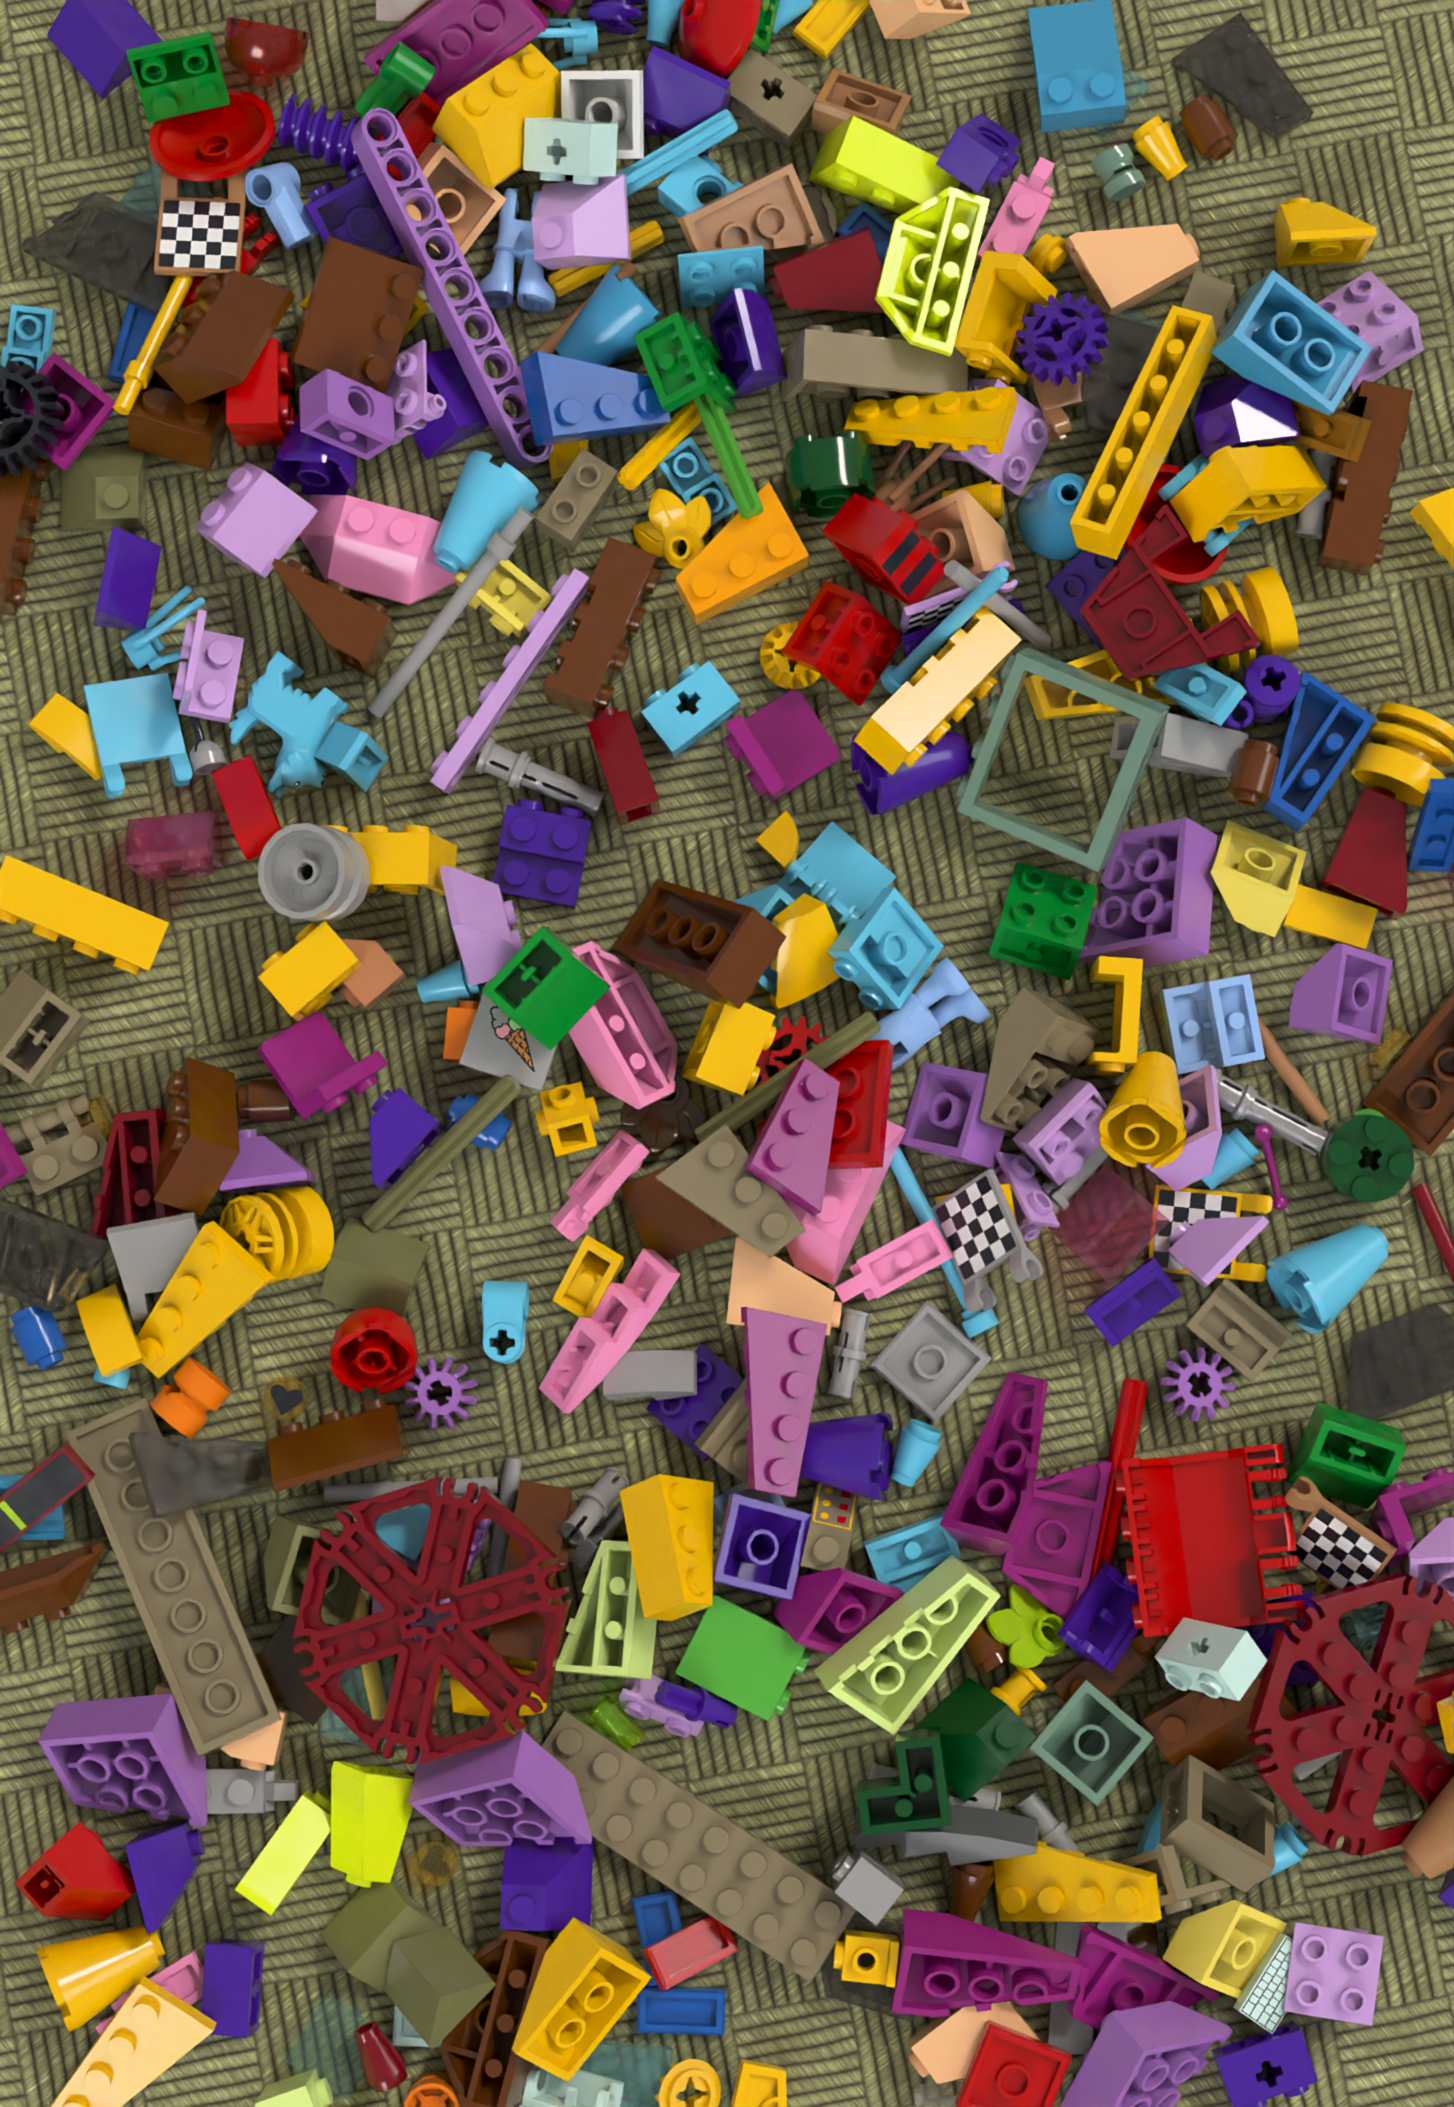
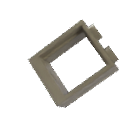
M1189 1754L1163 1778L1160 1844L1164 1846L1174 1845L1176 1853L1245 1893L1260 1880L1264 1881L1271 1875L1275 1867L1274 1835L1276 1827L1274 1825V1804ZM1202 1807L1242 1829V1842L1202 1819Z

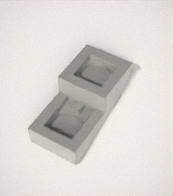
M681 1350L626 1352L603 1378V1396L612 1401L650 1395L658 1401L697 1395V1354L694 1351Z

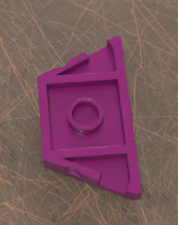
M1102 1461L1036 1479L1030 1513L1015 1546L1005 1552L1003 1556L1001 1571L1065 1621L1089 1585L1111 1471V1462Z
M1084 1922L1081 1926L1076 1957L1082 1959V1969L1075 1999L1068 2000L1067 2009L1073 2018L1101 2030L1100 2025L1103 2019L1115 2010L1121 2011L1165 2001H1172L1189 2008L1204 1997L1210 2003L1220 1994L1217 1990L1200 1984L1168 1962L1088 1923Z

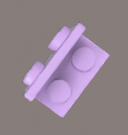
M1371 271L1365 272L1316 303L1373 347L1348 388L1352 394H1354L1362 380L1374 382L1424 350L1418 316Z
M970 378L967 391L982 390L987 387L1004 388L1009 386L999 379ZM1016 392L1018 403L1002 454L988 453L986 446L973 445L970 451H956L950 445L940 458L945 461L968 462L995 483L1003 484V488L1012 495H1021L1049 439L1042 411Z
M198 609L196 621L187 620L180 658L187 659L188 661L187 663L179 662L172 699L180 700L178 714L229 723L244 638L204 630L207 611Z

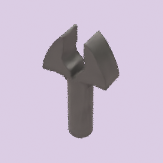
M621 1500L591 1536H588L583 1544L577 1545L569 1560L582 1571L587 1572L591 1568L601 1541L611 1540L625 1523Z

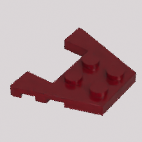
M1167 504L1157 512L1155 519L1143 534L1141 533L1131 545V549L1119 564L1113 567L1080 609L1081 615L1127 683L1245 652L1261 645V641L1239 609L1202 634H1199L1152 564L1189 540L1187 533Z

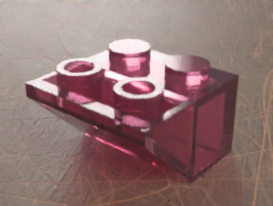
M214 810L128 819L124 855L125 865L137 875L145 876V881L147 882L170 880L171 873L188 871V877L213 875V868L224 867L220 817Z
M1105 1164L1071 1201L1068 1208L1057 1217L1060 1226L1058 1228L1048 1227V1229L1109 1285L1113 1286L1166 1228L1170 1221Z

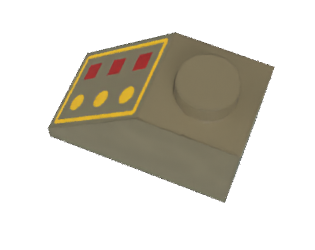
M816 1481L809 1512L811 1518L800 1566L821 1571L839 1567L845 1569L859 1495Z

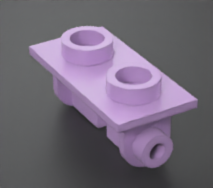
M997 1151L995 1156L998 1162L995 1164L994 1172L999 1184L1010 1183L1012 1197L1013 1200H1016L1014 1203L1016 1222L1023 1239L1030 1241L1038 1237L1040 1234L1038 1229L1042 1225L1058 1228L1060 1224L1052 1210L1053 1204L1041 1189L1035 1177V1168L1025 1156Z
M652 1675L651 1680L626 1679L624 1687L631 1689V1691L623 1688L616 1704L623 1706L624 1711L628 1715L640 1720L652 1718L664 1723L666 1730L681 1737H688L689 1734L695 1737L698 1736L704 1721H688L685 1718V1713L663 1707L655 1702L654 1695L657 1692L658 1685L666 1680Z

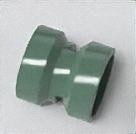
M1128 144L1114 146L1102 152L1091 161V166L1096 176L1101 177L1104 181L1103 192L1110 203L1132 196L1147 183L1142 171L1135 169L1133 165L1134 154Z

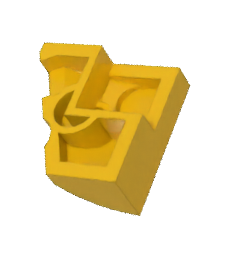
M803 893L773 917L772 924L787 936L778 950L777 957L771 963V969L777 971V993L770 994L769 1001L777 1009L803 1000L840 978L833 969L835 959L828 952L839 935L827 906L824 902Z

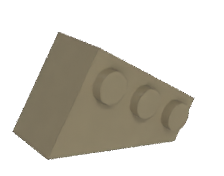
M725 1124L655 1178L658 1182L713 1218L742 1240L771 1258L803 1234L806 1229L774 1188L744 1168L749 1154Z

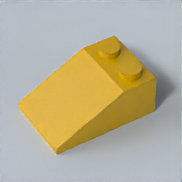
M573 1917L545 1952L512 2050L516 2055L569 2082L652 1976L624 1946Z

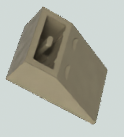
M1022 987L998 1024L980 1119L985 1123L1018 1133L1070 1081L1071 1076L1082 1060L1087 1058L1092 1052L1094 1043L1101 1034V1031L1068 1004Z

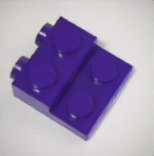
M362 164L345 173L349 180L346 183L333 188L331 182H327L308 193L311 201L304 204L325 245L328 236L394 257L405 252Z
M518 799L517 806L507 805L499 841L500 849L493 883L499 885L502 895L576 909L592 831V822L584 819L585 812L573 808L560 807L559 814L543 812V804L526 799Z

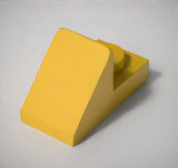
M586 1235L552 1301L578 1317L591 1318L611 1282L622 1270L624 1257Z

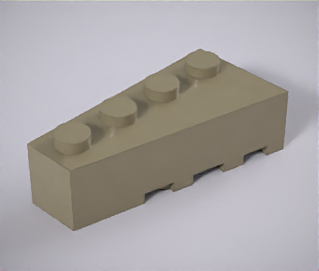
M812 325L804 329L783 351L782 356L788 378L783 380L781 384L782 402H796L797 394H816L817 403H834V399H844L849 396H857V400L861 402L867 399L886 400L890 399V397L901 398L907 395H935L946 391L965 392L968 387L967 358L955 347L949 357L911 345L902 334H894L889 336V338L875 337L874 333L870 330L856 329L848 333L833 332V328L827 325Z

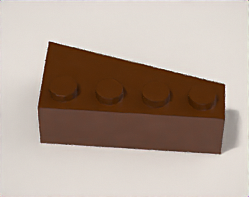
M40 456L35 459L37 471H31L23 465L22 477H15L8 471L5 478H0V614L15 617L17 606H22L26 598L27 582L23 580L26 564L32 563L35 553V540L31 539L34 523L40 522L43 513V499L39 498L42 482L49 480L51 472V460H44Z
M608 538L588 583L587 592L590 593L588 600L582 599L574 614L571 631L574 632L572 640L568 638L566 640L563 639L558 650L555 670L558 671V674L555 675L549 672L543 684L547 702L593 720V716L598 710L608 708L614 692V687L609 686L615 670L622 672L630 653V648L625 647L630 631L638 633L646 613L645 609L640 608L646 592L654 594L662 571L656 569L657 555L614 538Z

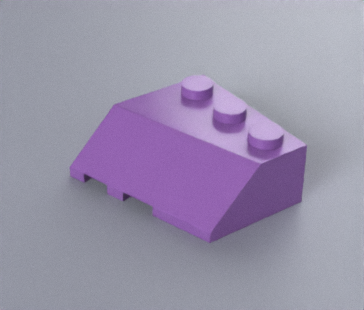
M1187 817L1120 832L1101 879L1105 888L1098 908H1092L1088 923L1091 925L1086 943L1082 947L1078 962L1093 963L1099 956L1143 959L1142 968L1208 956L1214 879L1210 872L1216 856L1217 835Z
M172 1694L58 1703L38 1742L74 1805L124 1813L127 1807L150 1811L151 1818L167 1821L169 1815L189 1818V1825L205 1827L207 1823L205 1755L198 1756Z
M523 1730L515 1731L518 1735L418 1765L421 1756L418 1758L408 1803L460 1846H511L513 1838L534 1839L538 1845H554L555 1837H574L576 1844H591L592 1842L591 1829L575 1776Z
M1172 2001L1121 2011L1115 2010L1109 2013L1101 2022V2031L1093 2046L1084 2054L1083 2064L1074 2081L1066 2088L1065 2098L1060 2107H1174L1181 2098L1177 2088L1193 2074L1201 2073L1209 2062L1204 2057V2054L1215 2041L1224 2043L1233 2030L1222 2022Z

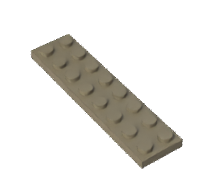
M143 1398L66 1432L65 1434L70 1446L95 1473L94 1478L86 1484L198 1756H204L281 1721V1715L157 1419L149 1404V1400Z
M564 1710L541 1747L575 1776L592 1836L811 1983L833 1949L835 1942L838 1941L857 1910L835 1894L833 1887L568 1710Z

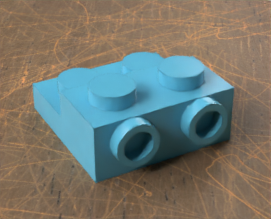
M890 887L883 888L862 919H854L848 922L828 952L835 959L833 964L834 971L843 979L854 981L861 991L858 994V998L865 1006L873 1010H899L941 952L944 945L897 889Z

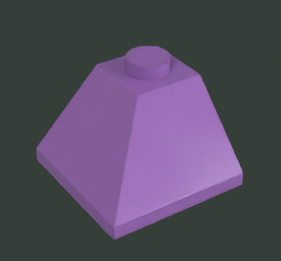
M1336 943L1295 984L1293 999L1289 1008L1290 1019L1288 1027L1314 1035L1381 1044L1393 960L1346 944Z
M923 1062L904 1124L906 1131L900 1144L964 1164L994 1170L997 1161L995 1153L1000 1151L1006 1129L985 1123L980 1119L988 1075Z
M257 1129L239 1130L240 1153L219 1189L229 1194L265 1191L293 1185L317 1184V1177L272 1140L265 1136H257Z

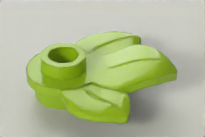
M1012 1584L1009 1587L1010 1609L996 1611L986 1618V1624L990 1633L1000 1643L1010 1646L1009 1661L1018 1667L1034 1668L1040 1665L1045 1657L1058 1655L1066 1646V1643L1056 1635L1064 1621L1055 1614H1049L1046 1605L1020 1585Z

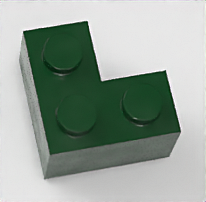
M932 1727L897 1732L895 1746L899 1776L860 1780L858 1782L857 1799L862 1836L951 1826L952 1810L941 1728Z

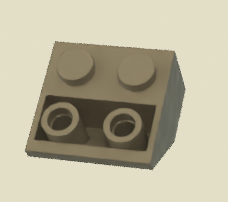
M21 969L0 997V1064L29 1085L41 1089L91 1019Z

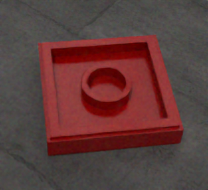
M988 2020L956 2098V2107H1052L1072 2055L1063 2049Z

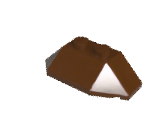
M109 1540L96 1542L0 1572V1627L2 1628L3 1635L29 1628L27 1619L42 1614L44 1615L45 1622L71 1615L69 1606L82 1601L111 1548Z
M506 1930L498 1938L473 1955L496 1985L442 2040L440 2054L458 2093L457 2097L461 2107H513L523 2091L528 2073L531 2068H534V2064L516 2055L512 2050V2046L545 1952L552 1944L551 1940L516 1930Z

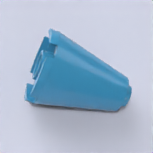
M615 263L608 270L555 349L560 356L608 367L638 350L633 336L658 323L656 319L662 313L631 277L628 278L626 276L621 280L617 276L623 269Z
M1072 473L1048 477L1035 483L1024 494L1018 508L1017 525L1027 543L1026 545L1032 552L1046 559L1065 561L1079 555L1083 551L1077 548L1069 523L1087 487V482L1082 477Z

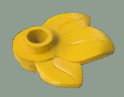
M662 488L657 489L649 503L648 516L650 521L635 525L633 527L634 537L642 550L655 554L657 557H665L673 567L684 569L705 548L703 537L708 532L712 523V513L709 504L704 496H698L685 505L674 493ZM681 540H684L687 545V551L684 555H680L678 552V543Z

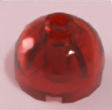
M227 16L225 50L228 60L235 69L248 74L247 82L272 87L273 78H288L298 71L304 62L310 32Z

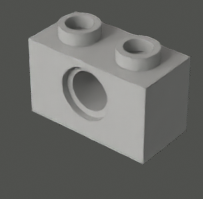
M855 1847L852 1853L845 1849L830 1869L833 1872L831 1881L834 1893L876 1926L904 1891L899 1876L864 1849L857 1850Z

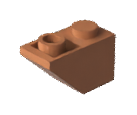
M342 939L363 965L343 981L344 984L338 990L354 1008L362 1004L370 1011L405 981L407 976L376 941Z

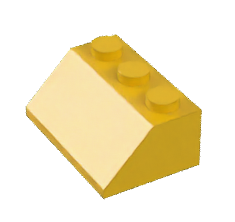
M531 42L447 98L432 130L489 190H492L523 168L525 118H562L561 73Z

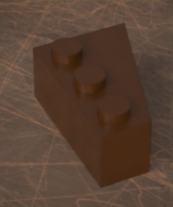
M187 1057L179 1072L174 1070L171 1073L165 1088V1094L168 1095L154 1201L203 1216L240 1153L235 1073Z

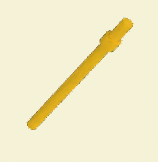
M214 197L213 199H223V198H221V197ZM195 276L175 277L136 360H131L123 375L125 383L113 405L114 410L118 413L129 415L140 390L147 388L153 375L151 367Z

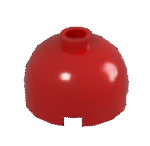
M367 1307L352 1312L337 1326L330 1347L332 1372L340 1383L358 1392H363V1387L378 1388L377 1394L388 1393L401 1388L413 1377L418 1359L415 1333L401 1315L393 1310L381 1307Z

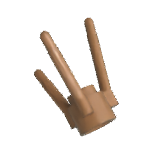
M903 440L883 475L874 483L876 497L888 505L893 512L896 513L901 509L910 514L915 508L954 484L956 478L949 476L910 500L915 494L910 486L944 453L951 443H940L904 480L898 475L891 480L913 444L911 440Z

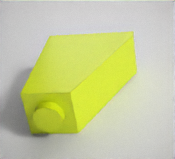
M334 1761L331 1769V1867L346 1873L345 1880L347 1882L370 1888L372 1882H391L413 1806L408 1801L414 1777L390 1767Z
M307 1790L300 1797L235 1890L266 1913L272 1915L331 1833V1797L320 1790H317L315 1794Z

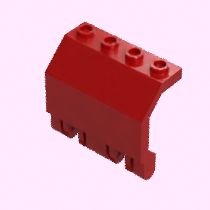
M1282 1443L1165 1458L1141 1459L1136 1457L1121 1459L1122 1469L1115 1470L1116 1488L1118 1496H1126L1128 1513L1120 1515L1123 1539L1132 1540L1134 1556L1126 1558L1129 1584H1137L1139 1602H1132L1133 1621L1135 1629L1143 1628L1144 1637L1172 1634L1183 1617L1230 1628L1283 1622L1285 1619L1288 1621L1305 1620L1304 1614L1298 1608L1301 1603L1304 1604V1600L1267 1603L1268 1598L1303 1595L1302 1585H1296L1295 1583L1265 1588L1263 1570L1276 1568L1279 1570L1293 1569L1294 1566H1299L1298 1556L1262 1560L1261 1555L1296 1551L1297 1547L1292 1512L1256 1515L1255 1511L1290 1507L1286 1503L1285 1496L1277 1495L1270 1496L1268 1499L1254 1500L1251 1484L1252 1482L1281 1481L1287 1478L1286 1468L1251 1472L1249 1467L1285 1463Z

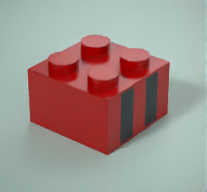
M854 493L822 530L823 534L866 584L908 606L921 602L944 575L945 566L937 557L940 553L939 549L929 539L917 533L916 529L919 525L914 518L901 509L896 513L893 512L888 505L877 497L869 500Z

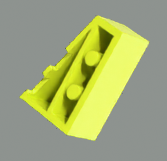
M855 116L850 117L825 135L808 179L814 183L902 215L937 196L948 187L958 189L961 182L936 165L938 157Z

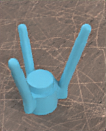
M549 17L547 27L554 28H547L545 32H541L536 36L540 38H561L563 53L571 52L570 57L551 63L558 71L574 65L587 64V55L598 54L595 20L583 21L582 18L562 19Z
M185 586L153 613L147 620L146 629H132L129 631L131 635L121 640L123 648L137 669L148 664L151 670L155 671L165 664L182 660L180 658L181 650L160 655L159 652L166 649L160 635L203 606L205 599L202 597L197 598L153 628V626L192 592L191 586Z

